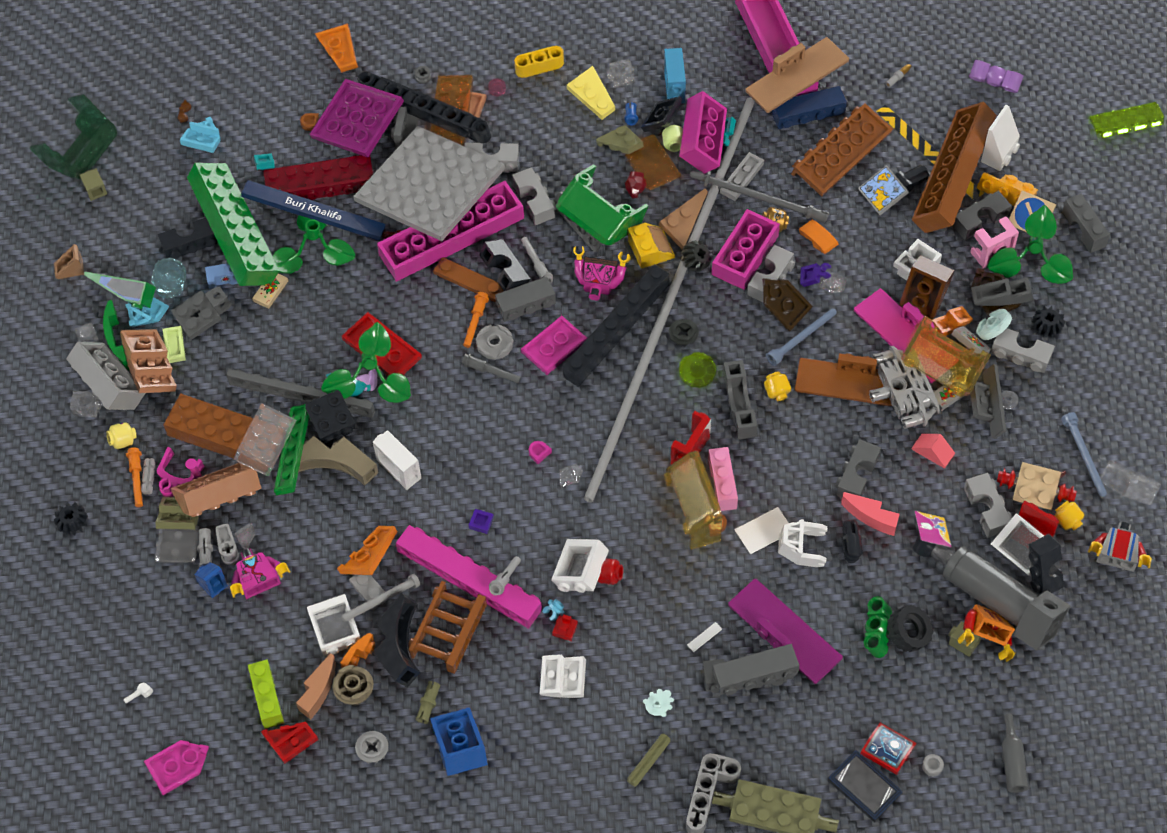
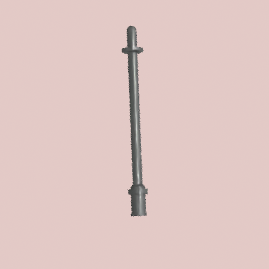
M696 171L690 172V177L705 182V187L710 183L803 213L806 219L809 220L812 218L824 223L827 221L829 212L814 208V205L805 207L712 177L710 171H708L707 175Z

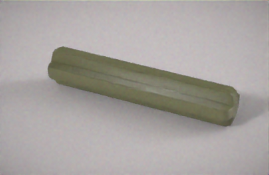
M661 734L627 778L629 784L634 787L639 784L670 743V738L667 735Z

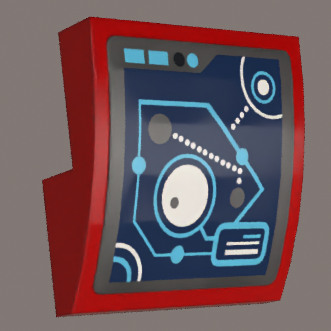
M879 723L860 754L897 775L917 743Z

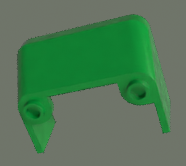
M593 164L576 174L558 198L556 207L599 242L605 245H613L628 235V228L642 223L648 205L644 204L636 210L628 204H620L614 207L589 188L593 183L592 177L596 166Z

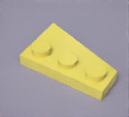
M593 66L567 84V90L601 120L615 111V105Z

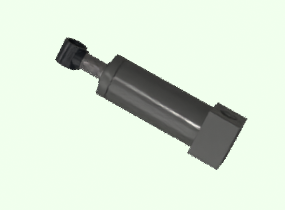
M920 533L913 546L914 552L923 557H934L946 565L943 572V577L1017 626L1013 634L1035 650H1039L1055 638L1071 607L1069 604L1048 590L1041 595L1036 594L965 546L953 553L942 545L922 541Z

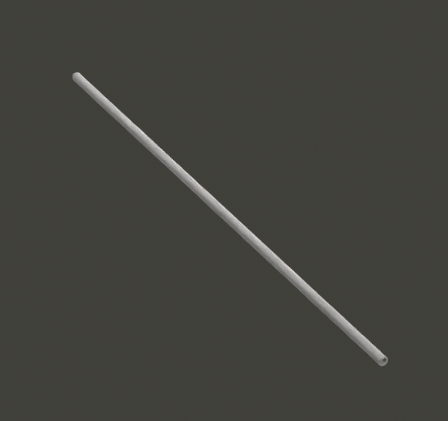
M750 97L746 99L734 133L730 138V144L726 148L715 178L723 180L755 103ZM711 185L688 243L693 240L699 241L719 192V186ZM680 261L586 491L584 500L591 503L595 498L688 267H685V261Z

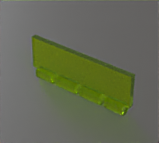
M1157 102L1089 117L1096 133H1100L1102 138L1115 136V132L1117 135L1132 132V128L1134 131L1149 128V125L1151 128L1164 125L1165 118Z

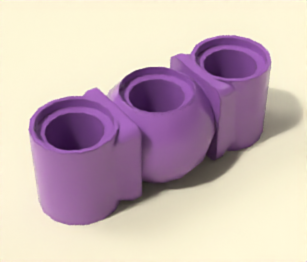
M980 60L974 61L969 78L986 82L989 85L1001 87L1013 93H1018L1024 77L1020 73L1010 70L1006 71L1001 67L991 66V64Z

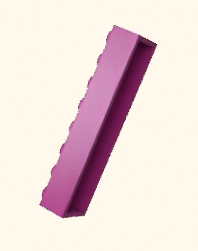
M735 0L768 72L771 73L773 71L774 59L778 55L787 52L791 47L797 46L799 41L778 0ZM819 82L814 83L796 96L818 91Z

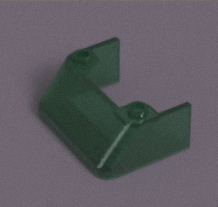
M84 94L67 99L79 111L75 118V124L81 131V134L63 156L53 151L45 143L32 145L29 148L47 167L75 180L81 179L80 174L92 169L117 136L116 126Z

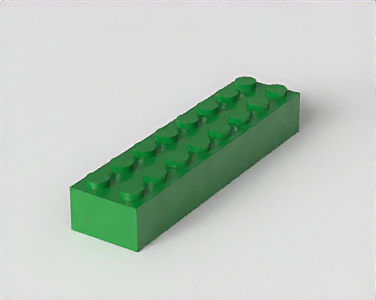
M194 163L187 179L239 286H264L273 282L280 270L244 198L241 197V192L227 164Z

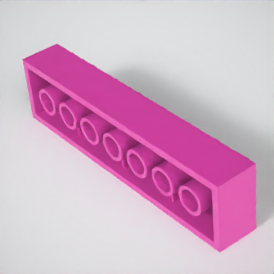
M503 181L487 189L443 241L409 227L378 242L379 256L397 282L441 260L442 257L446 258L524 219V208L507 182Z

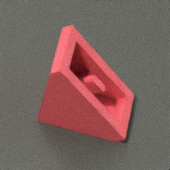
M921 434L912 447L913 451L944 469L955 455V452L941 434Z

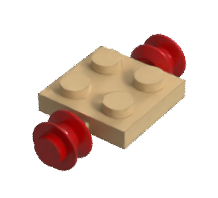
M1024 462L1021 464L1019 476L1016 479L1014 470L1011 473H1006L1004 468L1003 472L999 471L996 481L1000 483L999 487L1006 484L1008 489L1013 487V484L1016 485L1013 501L1020 503L1027 501L1047 510H1052L1055 495L1059 502L1064 499L1070 503V501H1075L1077 493L1076 490H1073L1074 486L1068 489L1065 483L1060 486V489L1057 488L1061 472Z

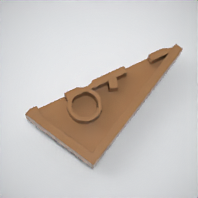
M703 189L659 222V226L681 249L687 243L708 193L706 189Z

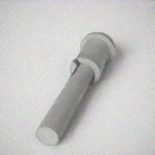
M523 237L521 242L534 263L533 268L537 272L539 279L548 277L551 284L553 275L549 273L544 262L539 260L528 238Z
M514 557L504 572L498 574L497 578L489 584L491 594L501 595L504 592L505 586L509 582V577L521 562L519 557Z

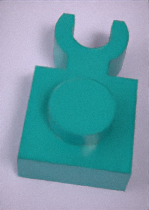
M732 116L726 118L723 144L726 146L730 144L729 136L734 133L736 119Z

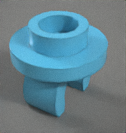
M550 599L548 601L549 606L544 607L542 611L547 614L552 610L553 614L549 618L551 621H555L559 614L563 615L565 613L563 610L564 605L557 599L554 601Z

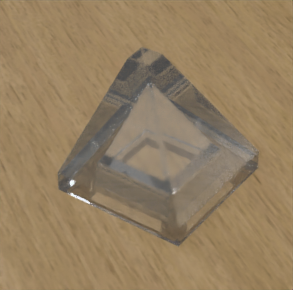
M574 464L560 469L561 487L579 482L583 472L582 468Z
M249 523L235 533L237 542L243 550L249 548L256 534L252 523Z

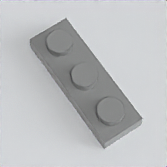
M749 152L728 178L727 182L747 187L764 165V160ZM722 187L720 189L722 195L734 201L741 195V193Z

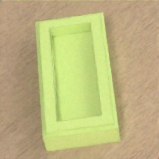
M182 327L164 328L163 337L164 344L168 350L167 359L169 363L185 361Z

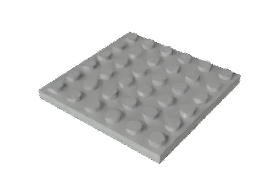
M417 126L353 197L357 203L443 241L505 170V165Z

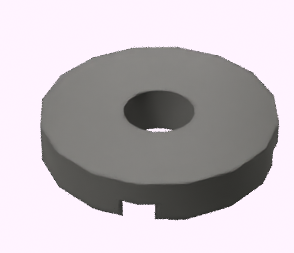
M488 325L484 327L476 337L478 352L487 359L494 360L507 356L513 348L512 333L502 325ZM492 339H498L500 341L498 344L495 345L490 343Z

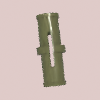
M428 682L424 697L420 699L421 706L416 721L422 723L424 720V724H428L432 709L436 706L435 700L441 687L439 683Z

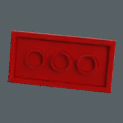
M369 312L342 335V340L362 355L363 352L358 344L361 335L376 322H379L387 331L391 341V348L385 356L376 355L379 369L387 376L392 373L404 375L422 358L420 352Z

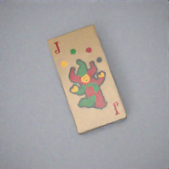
M277 274L273 282L259 288L252 298L253 302L269 309L287 284L288 278Z

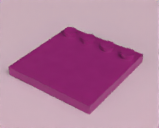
M345 79L311 131L310 136L315 140L369 157L404 100L400 96Z

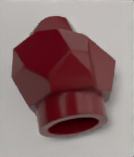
M630 172L625 182L626 190L633 199L638 198V195L647 186L644 173Z

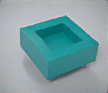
M272 153L254 155L257 170L275 168Z

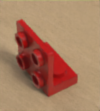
M1024 501L1019 515L1044 536L1050 534L1054 537L1059 520L1054 515L1039 509L1037 505ZM1023 524L1011 537L1029 548L1030 543L1040 539Z

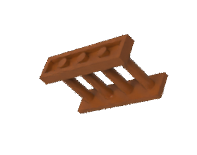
M441 581L439 587L436 586L433 591V600L415 637L409 641V651L413 659L417 652L420 651L444 660L447 671L455 674L486 609L487 601L486 597L478 594L476 601H470L446 592V582ZM444 599L468 608L470 613L468 618H461L438 608ZM434 616L460 625L462 628L460 634L455 636L431 627ZM427 633L453 643L454 647L451 652L446 653L422 644V641Z

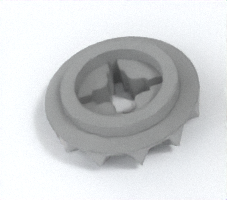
M366 732L356 742V754L360 760L368 764L371 762L377 763L385 758L388 752V741L380 732ZM367 743L372 746L374 744H377V752H374L373 750L368 752L369 748L367 746Z

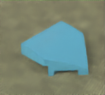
M207 117L205 121L200 123L189 122L190 128L181 137V145L214 153L220 143L219 130L213 124L212 118Z
M154 297L151 308L143 307L140 310L131 307L132 304L129 302L125 304L128 309L130 327L159 322L169 308L167 304Z

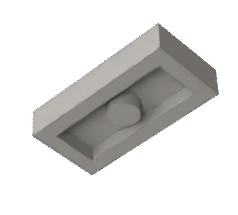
M354 575L349 579L350 584L365 602L385 592L371 575ZM381 603V604H379V605H377V606H375V607H373V608H371V609L374 611L376 608H378V607H379L380 605H382L383 603Z

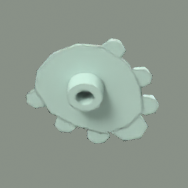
M658 689L655 694L650 692V697L643 700L646 710L652 715L665 717V712L672 709L670 703L674 701L670 697L671 692L669 690L662 692L661 689Z

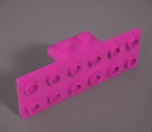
M880 288L854 307V312L890 346L908 352V349H913L930 383L935 382L958 364V359L933 337L935 328L933 322L928 318L926 319L919 309L912 306L909 302L902 308Z

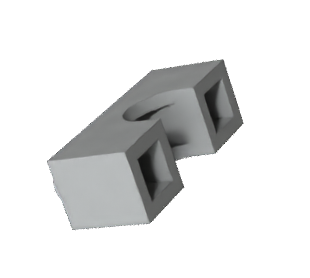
M465 143V147L505 165L503 172H518V144L501 143L498 153L488 155L483 151V144Z
M532 167L513 174V187L520 199L526 196L534 197V199L527 201L528 214L533 223L538 225L555 218V202L553 199H549L548 190L545 186L541 185L539 174L535 173Z
M774 244L765 260V268L773 273L764 275L756 272L748 284L747 295L764 303L762 279L786 280L787 272H791L795 265L793 261L794 253Z
M1008 328L996 336L991 354L998 358L1010 360L1017 365L1031 368L1033 371L1045 373L1055 348L1054 345L1037 339L1033 347L1022 348L1017 343L1019 332Z
M985 473L966 479L964 490L971 505L984 503L989 506L990 510L982 512L979 521L987 538L998 535L1012 519V515L1006 511L1004 499L998 494L994 479H991L989 474Z

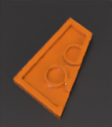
M348 24L315 33L317 39L341 73L358 68Z

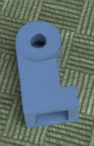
M229 264L205 267L209 291L218 285L238 284Z

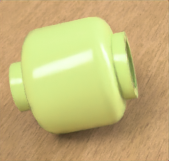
M670 125L663 130V146L671 152L680 151L683 128L678 125Z

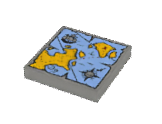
M887 165L858 188L879 215H882L909 193Z

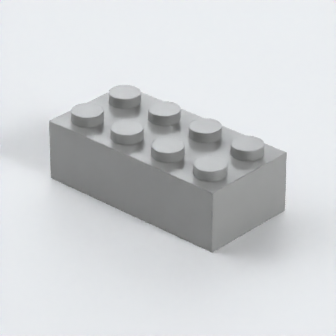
M77 342L66 358L71 367L77 371L82 381L91 388L92 393L100 399L106 409L135 410L146 394L138 392L131 374L105 343Z

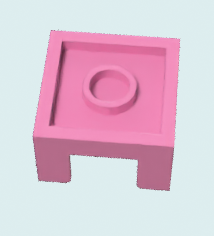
M1007 217L999 220V223L1006 231L994 238H991L983 228L975 232L974 237L982 246V252L979 248L973 247L970 253L982 268L988 266L991 257L1000 249L1006 247L1015 249L1019 232Z

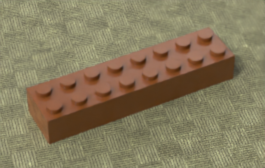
M984 101L959 109L955 113L912 217V221L924 233L950 227L955 222L956 215L983 152L988 129L997 116Z

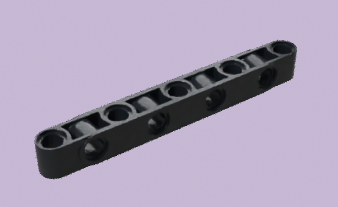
M362 72L357 77L360 84L402 97L404 102L401 107H406L407 114L481 144L487 143L491 139L487 121L471 113L370 72Z

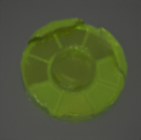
M694 352L689 356L686 355L679 364L680 379L690 387H705L712 383L716 377L717 367L711 356L701 352Z

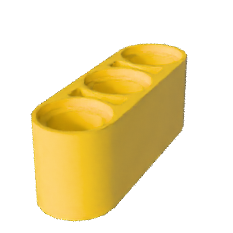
M551 46L518 55L514 60L515 73L518 77L525 78L559 69L564 65L563 49L560 46Z

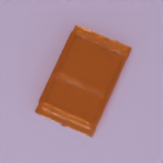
M653 134L641 139L644 147L630 154L625 153L635 172L644 173L647 184L646 188L649 191L681 177V173Z

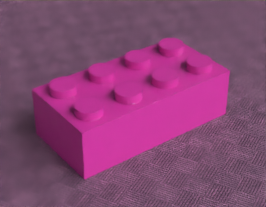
M702 91L687 99L679 157L705 174L720 166L727 108Z
M747 209L712 262V275L745 290L778 238L780 224Z

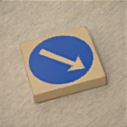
M1022 190L1009 220L1015 228L1026 232V219L1033 212L1046 205L1053 213L1056 204Z

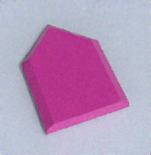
M180 740L144 761L162 795L200 775L209 746Z

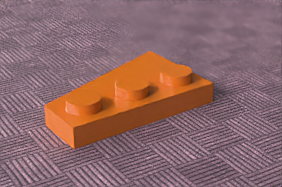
M378 526L363 541L364 546L358 552L354 551L349 556L350 560L345 565L341 564L337 568L339 573L373 575L398 532L395 526Z

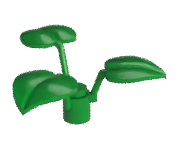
M1046 205L1040 207L1026 219L1025 230L1032 237H1030L1025 250L1017 256L1014 248H1002L991 257L988 263V269L992 272L1003 274L1004 277H1013L1020 271L1021 263L1019 259L1027 251L1033 254L1041 253L1046 262L1041 267V274L1047 281L1063 284L1073 279L1072 262L1066 255L1054 254L1048 260L1044 253L1042 238H1052L1057 230L1055 217Z
M300 215L297 218V226L305 234L303 235L299 251L296 253L292 248L283 247L273 254V258L280 270L279 273L286 274L296 272L301 268L303 261L298 256L301 255L307 239L314 241L320 238L324 248H326L323 252V257L331 265H343L355 259L354 250L345 241L333 239L329 242V245L326 244L320 231L327 224Z
M376 322L371 328L366 330L359 339V348L363 352L361 355L362 362L359 363L354 376L351 377V373L347 369H338L327 376L321 386V390L327 394L339 390L344 399L348 398L356 389L353 380L357 378L361 368L364 367L367 370L375 369L383 382L378 387V393L384 400L398 403L409 399L411 396L409 380L403 374L392 373L385 379L377 365L376 355L385 356L391 348L390 337L379 322Z

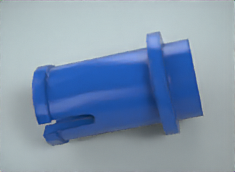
M631 102V108L629 103L625 105L626 116L624 120L630 126L638 122L636 114L637 105Z

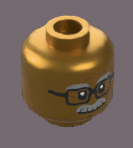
M769 207L766 212L763 211L762 216L780 224L779 233L783 229L786 230L789 216L785 210Z

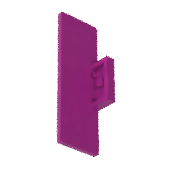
M753 579L728 602V606L747 622L761 638L769 642L773 648L792 644L800 665L799 671L814 684H817L843 659L839 652L757 579Z

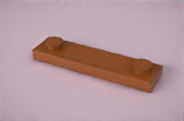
M442 257L433 270L435 275L476 294L478 292L488 294L489 300L495 303V295L504 292L498 282Z

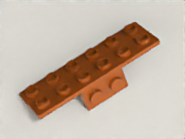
M839 353L838 363L800 358L795 392L892 406L889 397L872 402L869 396V390L884 387L878 375V369H876L877 359L869 356H854L849 353Z

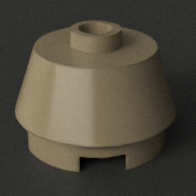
M354 665L345 666L339 670L334 678L333 692L341 702L349 705H359L366 701L372 693L373 678L362 667Z

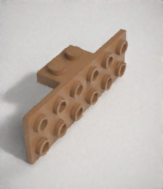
M828 37L807 50L800 43L797 46L791 47L784 54L778 55L773 61V71L747 87L746 93L769 113L849 62V57Z

